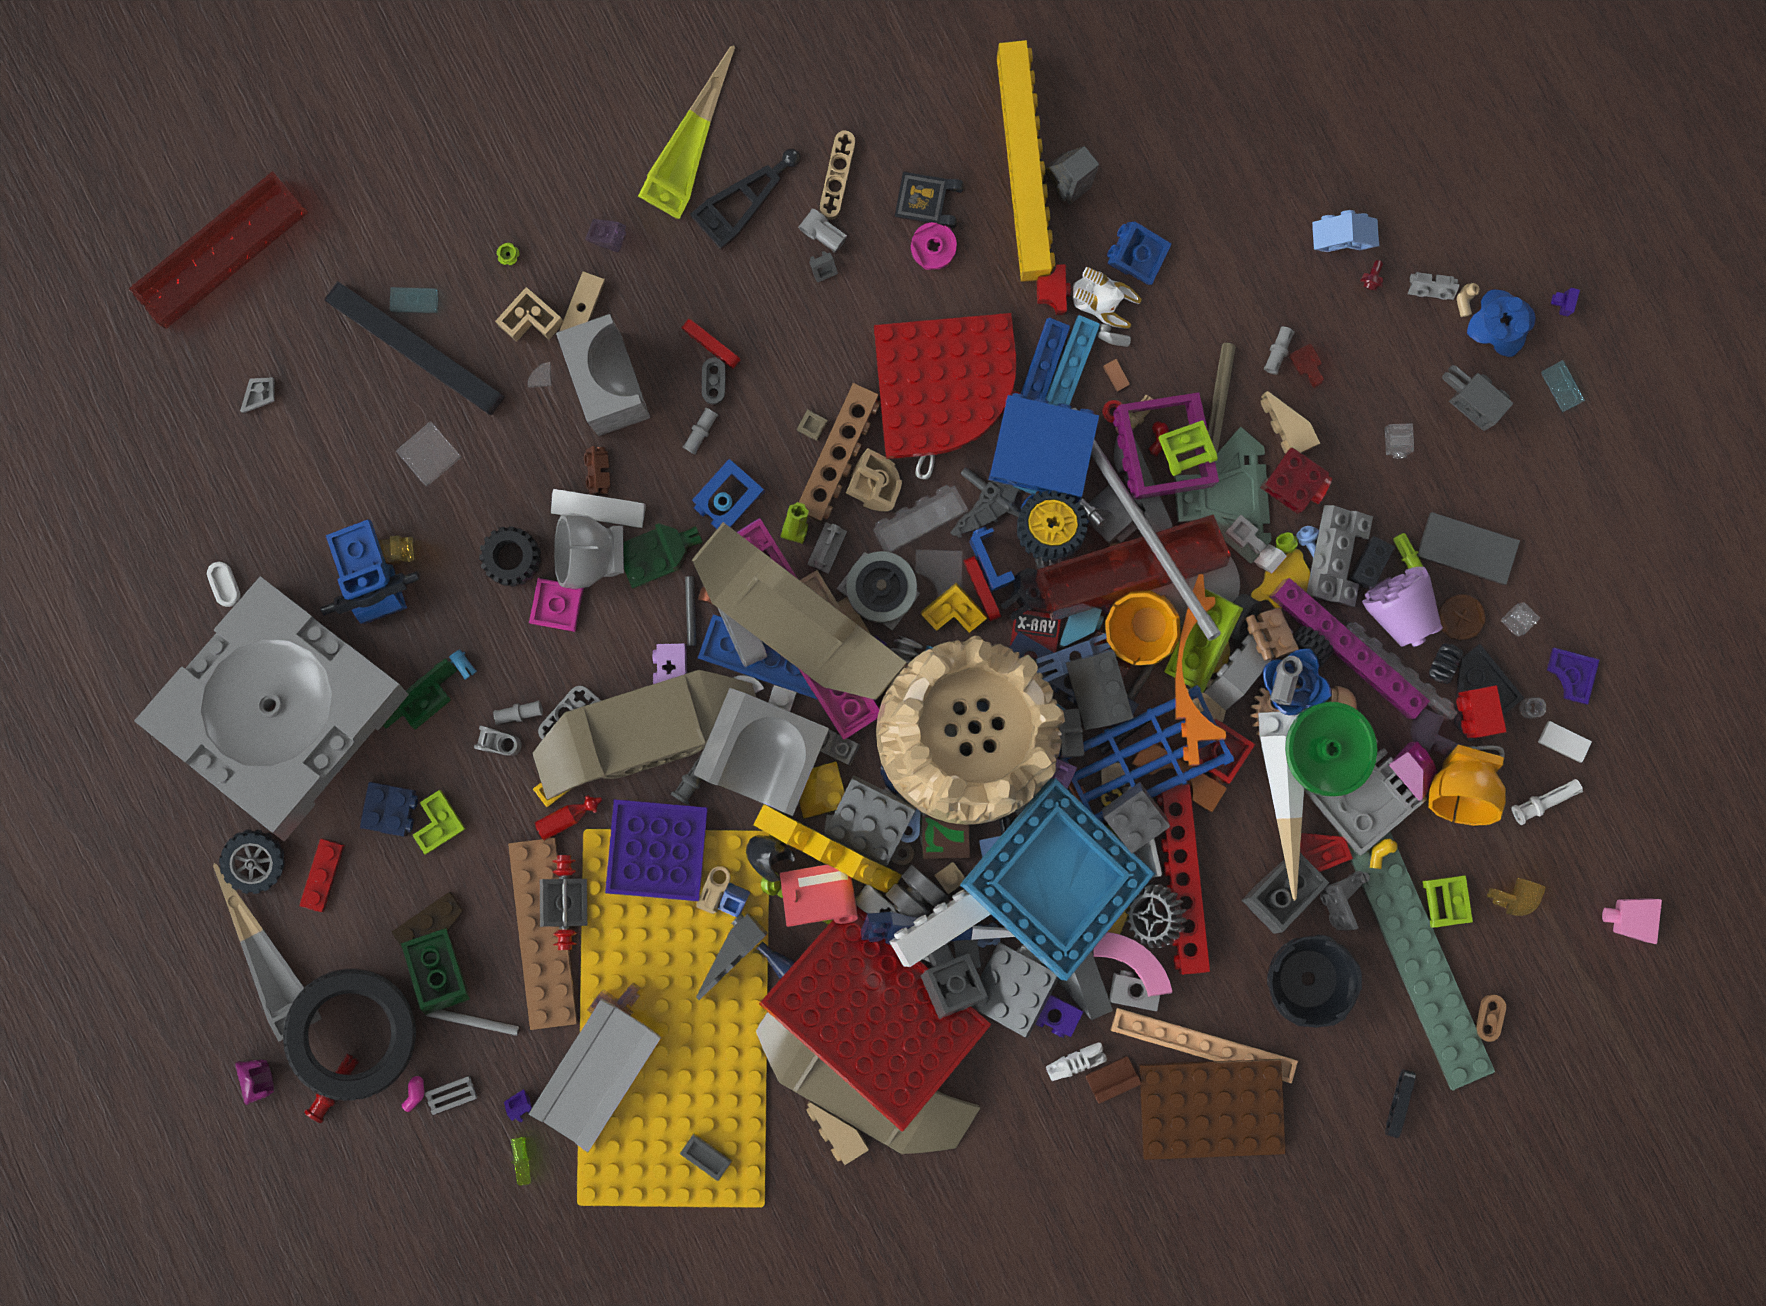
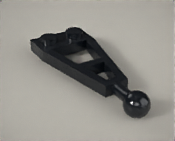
M787 149L783 153L782 160L773 168L767 165L710 197L690 214V217L717 247L722 250L740 234L780 182L778 175L787 167H795L799 164V152L795 149ZM767 175L771 181L757 197L748 186ZM741 191L752 205L733 228L714 206Z

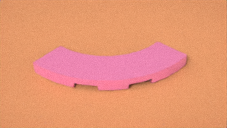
M1107 932L1092 950L1093 957L1113 958L1121 962L1123 961L1132 967L1145 985L1148 997L1172 993L1171 984L1164 968L1157 958L1138 942L1119 934Z

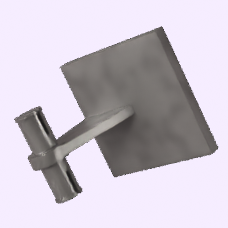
M1108 485L1089 504L1085 499L1079 501L1081 510L1085 511V517L1089 520V524L1109 544L1134 522L1111 485Z
M1356 871L1349 875L1348 878L1327 885L1321 891V901L1327 906L1330 913V923L1337 931L1355 930L1358 928L1347 900L1362 884L1369 881L1370 876L1368 873Z

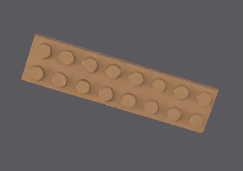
M549 838L545 841L540 839L509 843L530 1030L577 1024L569 950H558V945H553L558 942V937L554 936L553 933L562 929H559V926L540 927V879H559L560 877L552 872L557 869V864L552 862V860H557L558 856L556 838Z

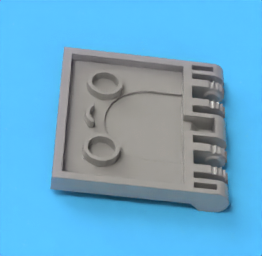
M1385 749L1377 752L1376 763L1388 753ZM1391 756L1378 767L1375 765L1367 781L1352 793L1330 797L1312 793L1304 788L1305 793L1359 856L1364 854L1427 800L1424 797L1419 801L1413 796L1406 802V799L1413 794L1409 788L1400 794L1396 788L1402 785L1403 781L1398 777L1392 784L1389 780L1396 775L1389 766L1393 761Z

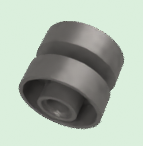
M913 865L902 875V878L910 887L906 890L895 883L886 893V896L894 903L893 907L902 915L916 918L923 915L927 917L931 915V912L925 906L927 902L936 907L948 899V896Z

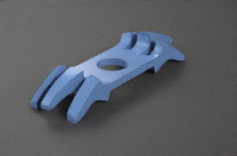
M1106 633L1061 651L1037 658L1036 663L1050 659L1054 660V662L1038 668L1037 673L1057 669L1058 672L1043 678L1047 682L1068 673L1065 662L1070 661L1069 655L1072 651H1078L1081 657H1085L1111 647L1109 643L1094 646V643L1106 639Z

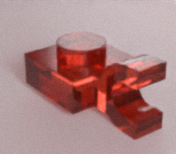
M1311 343L1290 354L1289 357L1300 376L1307 373L1313 388L1322 384L1324 378L1317 369L1322 362Z

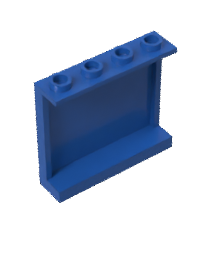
M1013 393L1012 396L1008 395L1005 401V409L988 480L1039 492L1048 491V494H1051L1052 491H1057V495L1066 493L1067 498L1072 496L1075 500H1080L1083 494L1099 415H1095L1094 411L1089 409L1073 410L1067 404L1051 405L1045 399L1036 398L1035 401L1026 399L1025 395Z

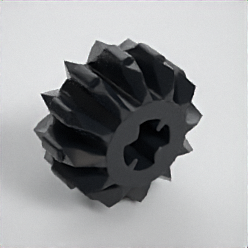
M1442 644L1429 670V676L1437 682L1450 683L1463 657V650L1458 649L1457 646L1452 644Z

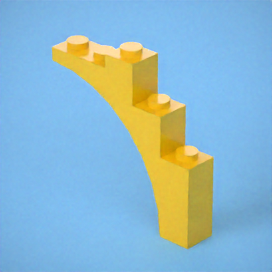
M765 804L753 824L782 842L836 868L853 879L885 893L895 883L898 884L902 876L900 873L863 856Z

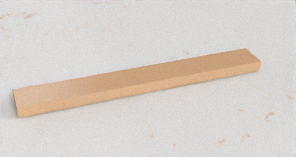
M1120 1008L1116 1009L1111 1031L1213 1061L1281 1059L1282 1081L1292 1083L1298 1060Z

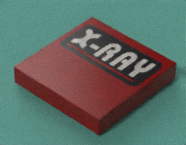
M1035 611L1024 612L1013 621L1010 645L1018 632H1021L1055 653L1061 615ZM1027 651L1024 656L1029 655L1031 658L1037 659V655L1033 651Z

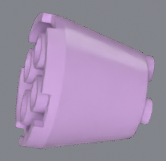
M1413 567L1406 569V575L1401 574L1392 579L1391 577L1386 578L1375 585L1373 589L1366 592L1365 596L1367 599L1362 601L1366 610L1400 646L1410 643L1413 646H1418L1426 641V636L1437 633L1443 628L1431 579L1425 567Z

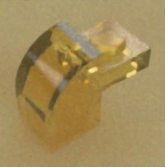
M398 535L390 536V539L378 540L386 564H402L415 561L413 537L403 538Z
M1517 878L1512 895L1489 888L1487 897L1493 899V904L1504 908L1509 904L1506 914L1524 916L1532 913L1539 906L1546 887Z

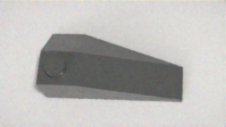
M741 913L731 923L734 927L730 930L696 996L698 1000L711 990L723 976L768 934L749 913L745 917Z

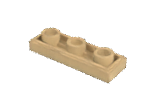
M584 271L582 272L560 331L590 321L605 283L604 279ZM580 306H586L584 311H578Z

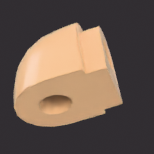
M1340 686L1330 688L1332 695L1326 702L1344 703L1357 710L1356 698L1349 689Z

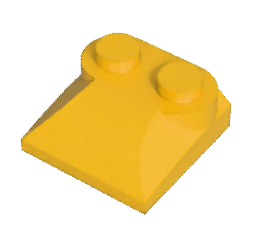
M837 762L812 768L799 800L803 818L837 809L845 793Z

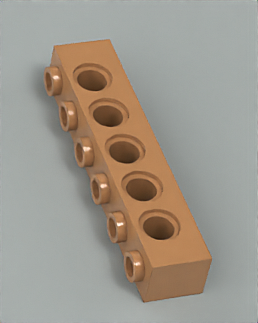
M853 383L799 501V503L805 504L806 509L809 510L808 517L822 523L824 518L828 520L833 509L830 506L833 497L838 498L843 487L840 485L842 477L847 478L852 468V465L849 464L852 455H858L862 445L858 442L862 434L867 435L871 426L868 420L871 414L876 415L881 403L877 401L879 398L877 393ZM856 407L863 408L865 410L864 416L860 418L854 417L852 415L853 409ZM846 428H852L856 434L853 438L847 439L842 435L843 431ZM836 449H843L846 452V456L841 460H837L833 457V452ZM834 470L837 474L836 478L832 481H827L823 477L824 472ZM822 490L826 492L827 498L823 502H818L814 499V494L817 491Z

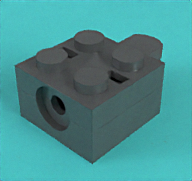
M1451 365L1448 369L1449 373L1445 372L1442 376L1443 380L1457 391L1449 402L1483 431L1494 426L1513 405V402L1509 400L1510 396L1505 391L1496 389L1492 385L1491 379L1486 375L1477 373L1470 378L1457 366Z
M946 943L928 955L932 968L926 970L921 975V978L939 1019L981 1003L988 997L969 953L954 959Z

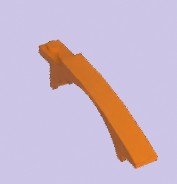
M1199 574L1193 592L1205 611L1208 612L1215 605V597H1205L1204 575ZM1188 607L1181 631L1176 665L1175 720L1185 719V723H1181L1182 737L1187 739V747H1183L1184 761H1188L1189 766H1198V742L1225 740L1226 731L1214 725L1201 714L1191 700L1185 686L1182 671L1183 650L1189 633L1197 623V619Z

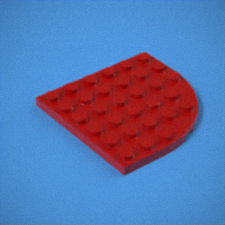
M1011 313L874 325L886 459L936 455L962 448L963 445L980 438L1003 414L1006 398L1012 394L1016 376V352Z

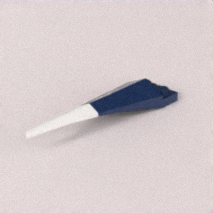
M893 912L868 913L861 929L862 940L877 942L885 938V943L891 945L889 941L895 938L894 934L905 927L908 930L914 926L913 922L917 918ZM972 926L951 941L1015 936L1006 928Z

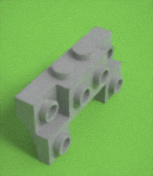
M1324 505L1307 588V594L1312 598L1355 607L1359 584L1347 581V575L1355 537L1369 539L1373 516L1358 511H1349L1334 505Z

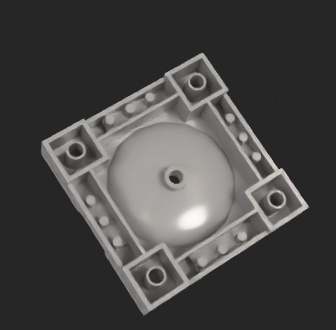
M260 576L215 627L214 631L216 634L186 668L181 666L134 721L269 831L285 841L316 805L314 800L374 729L379 730L409 694L395 680L339 639ZM276 704L275 709L269 712L270 707Z

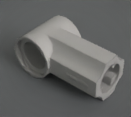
M813 208L798 227L805 235L811 239H817L835 253L841 248L847 238V235L830 224L823 214Z
M1288 656L1278 664L1270 700L1281 705H1291L1298 676L1303 666L1299 658ZM1285 663L1293 666V674L1285 670Z

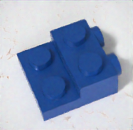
M1135 221L1127 222L1117 232V236L1120 238L1117 244L1112 245L1109 249L1107 257L1110 259L1107 264L1124 274L1132 275L1147 285H1152L1171 243Z

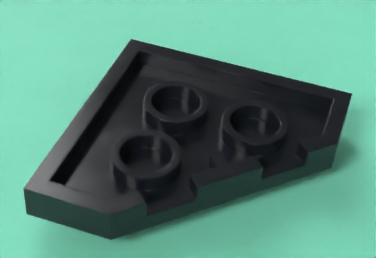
M1477 644L1462 657L1459 664L1456 698L1459 697L1458 692L1497 685L1504 715L1522 701L1524 697L1481 644ZM1456 703L1454 725L1466 740L1471 742L1475 738H1467V734L1463 733L1461 721L1464 719L1462 711L1458 710Z

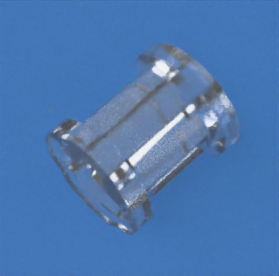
M1539 697L1524 699L1520 704V713L1525 718H1539L1546 712V703ZM1530 704H1535V705H1536V706L1534 707V709H1535L1536 712H1531V711H1530V710L1532 709V707H1531Z

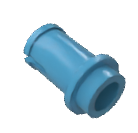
M719 493L714 498V505L718 510L726 512L732 506V498L727 493ZM722 500H727V503L724 506L720 505L719 502Z
M459 649L449 658L451 664L456 666L464 680L470 677L469 673L473 675L477 670L474 669L466 658V652H462Z

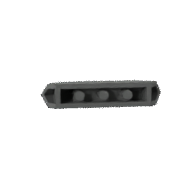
M1117 435L1114 446V461L1117 472L1121 473L1125 472L1122 465L1124 455L1122 449L1118 446ZM1134 439L1144 486H1154V481ZM1126 471L1127 475L1124 476V479L1127 484L1129 478L1128 473ZM1161 497L1134 500L1144 512L1143 515L1159 540L1165 543L1172 523Z

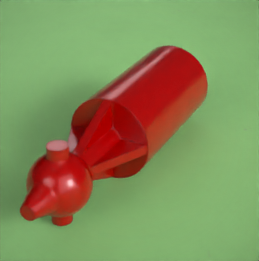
M587 795L585 796L584 804L566 805L534 822L541 838L545 841L577 824L587 810L593 811V813L597 812L596 808L602 801V798H594Z

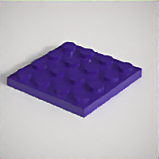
M614 799L605 893L699 901L708 808Z

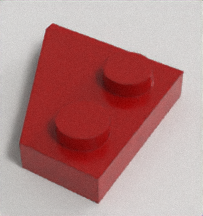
M1301 833L1300 853L1319 872L1353 859L1347 842L1343 837Z

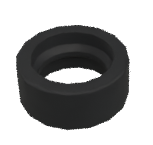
M1241 594L1233 601L1234 604L1243 608L1231 633V637L1236 640H1242L1249 634L1246 618L1254 615L1258 622L1257 616L1262 611L1261 603L1247 594Z

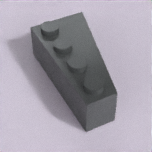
M1083 146L1076 150L1073 149L1070 152L1062 153L1045 166V175L1057 189L1055 192L1060 200L1063 202L1067 201L1070 205L1091 189L1099 163Z

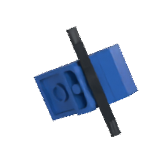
M368 519L326 535L340 576L337 580L342 595L335 597L333 603L320 607L323 616L333 612L342 614L351 610L360 624H367L407 609L402 591L407 589L408 584L421 580L418 571L405 576L403 573L395 574L393 565L386 564L371 520Z

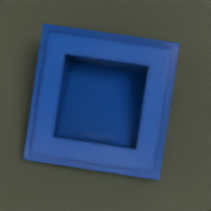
M729 883L718 909L737 918L741 914L750 892Z

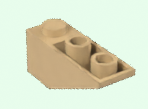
M1267 391L1261 396L1263 399L1261 400V405L1266 413L1269 412L1273 420L1271 421L1272 428L1276 434H1280L1283 440L1281 446L1285 454L1291 447L1302 454L1320 444L1309 421Z
M808 1101L807 1105L809 1108L806 1111L813 1122L817 1120L820 1124L819 1132L825 1141L830 1140L834 1147L831 1151L838 1162L842 1160L844 1165L869 1150V1146L858 1128L817 1104Z

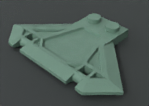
M1240 427L1217 453L1218 460L1215 461L1219 482L1211 488L1175 493L1177 523L1202 521L1251 564L1259 554H1256L1248 544L1241 548L1225 534L1233 522L1242 515L1258 529L1255 533L1258 539L1266 545L1271 542V533H1264L1263 524H1270L1268 493L1260 488L1267 479L1266 464H1258V456L1265 455L1264 446ZM1249 456V465H1244V457ZM1201 474L1174 476V482L1201 478Z

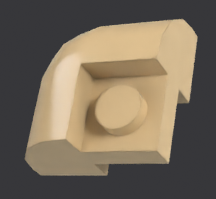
M868 448L858 460L851 474L852 479L846 493L864 502L863 506L871 510L889 511L895 505L902 480H900L899 473L894 467L895 463Z

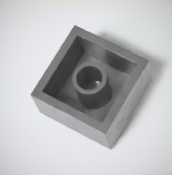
M1140 782L1102 809L1104 819L1131 854L1170 827L1168 818Z

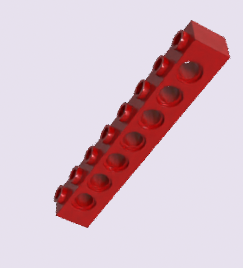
M1190 784L1178 785L1157 795L1156 801L1157 805L1161 806V810L1168 818L1170 827L1164 831V839H1161L1162 852H1166L1167 862L1163 863L1164 874L1169 876L1170 884L1166 885V887L1171 888V893H1178L1176 900H1180L1183 896H1188L1190 899V905L1185 909L1187 911L1182 914V917L1190 919L1193 923V928L1189 932H1179L1181 937L1174 940L1172 944L1177 949V955L1173 956L1175 970L1179 969V973L1184 975L1210 972ZM1174 802L1180 806V813L1176 816H1172L1169 813V806ZM1175 826H1180L1183 830V835L1179 839H1174L1171 835V830ZM1182 849L1185 852V859L1178 863L1174 859V853L1176 850ZM1184 872L1188 877V881L1185 885L1180 886L1176 881V877L1179 873ZM1188 943H1193L1195 945V952L1187 956L1184 953V947Z

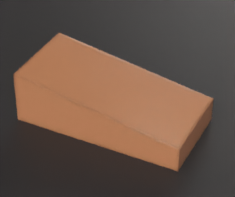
M1117 359L1103 366L1117 392L1130 385Z

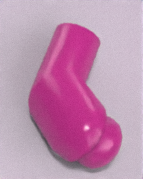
M419 1076L413 1077L408 1083L409 1097L402 1104V1108L406 1112H411L424 1097V1081Z

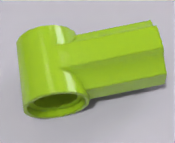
M797 502L789 506L781 538L801 544L804 543L809 524H806L809 510L806 509L805 504Z

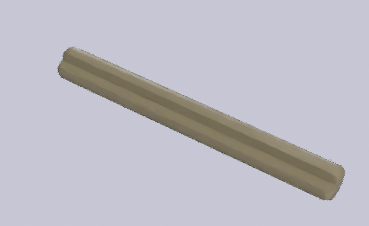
M1232 343L1222 344L1208 423V434L1216 453L1218 452L1236 348Z

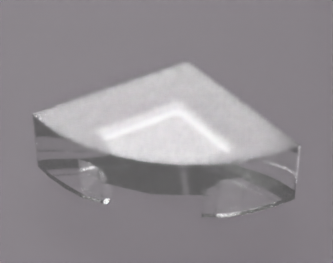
M550 362L539 365L532 372L528 379V387L552 386Z

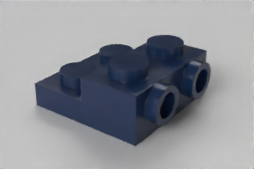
M369 782L360 828L403 837L407 836L408 832L411 833L414 819H411L412 810H415L418 804V796H415L416 790Z

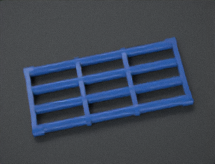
M1196 685L1188 689L1191 700L1199 699L1204 710L1201 711V714L1216 725L1204 701L1201 688ZM1174 698L1153 709L1148 708L1146 709L1147 712L1116 727L1107 728L1104 730L1105 732L1084 741V752L1109 740L1115 753L1076 771L1072 782L1083 805L1094 815L1088 803L1089 801L1127 783L1134 787L1136 785L1135 779L1171 762L1178 775L1147 789L1146 791L1152 798L1180 784L1185 785L1188 780L1222 764L1227 765L1233 762L1234 756L1228 750L1224 740H1219L1224 751L1223 754L1182 773L1177 760L1183 757V747L1172 751L1166 739L1181 732V723H1185V720L1162 730L1156 717L1175 709ZM1152 720L1157 733L1119 750L1114 737ZM1162 741L1168 754L1129 771L1124 761L1125 758ZM1215 741L1198 742V750ZM1060 758V759H1061L1062 761H1064V762L1069 763L1068 759H1070V758ZM1116 762H1120L1125 773L1124 775L1083 793L1078 782L1079 780ZM1101 811L1095 814V816L1103 823V821L1105 820L1103 817V812Z

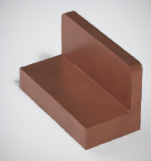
M1127 1056L1086 1075L1087 1081L1099 1104L1141 1085V1081Z

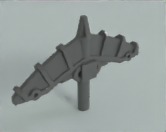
M967 467L960 473L982 492L980 493L979 500L974 504L970 512L964 514L950 532L951 535L961 538L963 533L978 530L981 526L992 521L994 523L998 522L997 518L1005 512L1016 517L1019 516L1020 511L1014 505V500L1017 492L1021 493L1022 490L1013 487V485L989 481L987 484Z

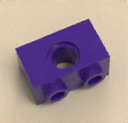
M1050 995L1036 1025L1043 1028L1045 1024L1053 1028L1051 1032L1059 1037L1064 1038L1065 1035L1071 1037L1083 1011ZM1052 1009L1060 1011V1018L1056 1021L1048 1019V1013Z

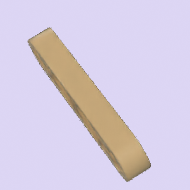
M840 131L836 135L820 202V212L828 220L837 218L841 211L855 148V137L849 131ZM848 137V142L851 144L846 145L844 154L841 153L842 143L839 140ZM836 159H844L847 163L846 167L842 170L836 169L833 165ZM837 180L841 183L842 187L838 192H832L829 189L828 185L831 181ZM830 197H833V206L836 210H832L831 214H828L824 206H829Z

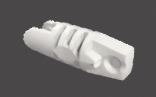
M1098 1042L1080 1049V1052L1075 1051L1072 1054H1068L1066 1058L1063 1056L1047 1065L1046 1069L1050 1079L1054 1081L1070 1077L1072 1073L1078 1074L1085 1071V1068L1090 1069L1106 1062V1055L1101 1053L1103 1052L1102 1044Z

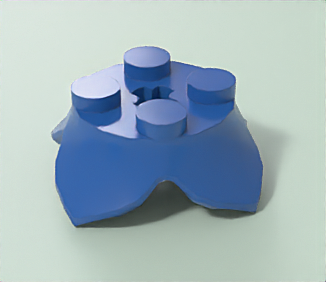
M1490 290L1482 297L1480 311L1474 314L1469 321L1467 334L1476 342L1482 344L1491 343L1495 351L1500 355L1512 357L1523 347L1527 333L1534 327L1535 313L1530 305L1520 298L1514 297L1503 290ZM1503 316H1505V318H1507L1509 321V323H1507V326H1505V323L1502 324L1500 322V319L1503 318Z
M1311 649L1296 650L1289 655L1299 658L1303 666L1296 683L1299 688H1295L1291 705H1281L1272 701L1274 706L1284 715H1298L1305 708L1324 703L1332 695L1329 683L1318 674L1319 662ZM1279 659L1270 661L1263 669L1264 684L1269 691L1270 697L1277 675L1276 668L1282 661ZM1285 663V670L1293 674V666Z

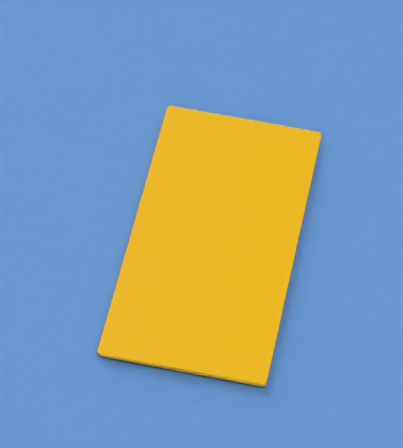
M586 829L583 832L582 879H587V926H582L580 1032L599 1001L603 999L652 1029L661 1036V1039L589 1152L587 1153L578 1146L577 1203L580 1206L763 1207L765 1204L767 1057L756 1030L767 1013L759 1003L768 994V961L756 948L762 941L768 946V934L723 976L711 990L698 1000L696 996L730 930L734 927L731 923L736 917L719 910L718 906L716 909L714 908L717 912L711 914L696 906L698 901L605 893L611 829ZM706 830L700 895L711 870L718 866L727 868L731 875L729 883L750 892L741 913L744 917L749 913L768 932L769 895L761 889L762 877L749 863L746 855V846L750 838L756 835H770L765 831ZM717 870L713 874V880L716 883L722 884L726 881L727 877L724 871ZM693 1134H696L732 1160L719 1181L680 1155V1152Z

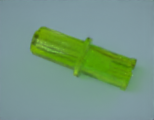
M525 1137L510 1139L514 1158L512 1163L515 1165L518 1185L531 1183L528 1162L531 1159L527 1155Z

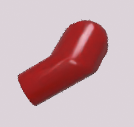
M1160 421L1155 422L1152 426V430L1156 435V441L1148 448V451L1154 457H1157L1163 450L1159 436L1169 433L1168 426Z

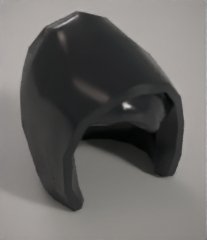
M756 835L750 838L746 846V855L749 863L761 877L769 882L780 881L781 879L772 870L771 866L785 859L791 860V862L796 860L792 848L772 836Z

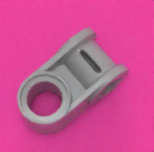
M484 726L479 727L481 732L478 743L474 745L475 749L514 756L520 752L522 743L518 737ZM508 739H512L514 748L508 752L504 744Z
M865 885L855 898L856 905L867 914L882 913L880 910L882 908L887 909L888 907L891 909L890 912L897 913L893 905L870 885Z

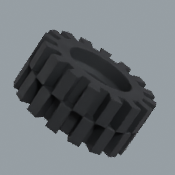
M1306 626L1299 627L1293 635L1299 650L1311 649L1318 659L1319 668H1321L1333 654V646L1329 645V640H1325V636L1319 635L1317 630L1313 631L1311 627L1307 628Z

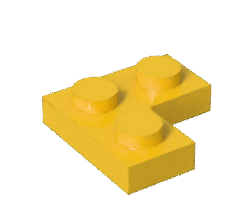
M957 583L921 611V615L936 631L953 617L969 633L987 619V615Z

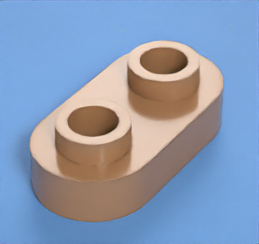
M1487 995L1480 1004L1476 1029L1478 1036L1484 1041H1495L1501 1034L1506 1003L1498 995ZM1491 1002H1494L1496 1005L1494 1010L1489 1009ZM1486 1025H1489L1491 1028L1488 1033L1484 1032Z

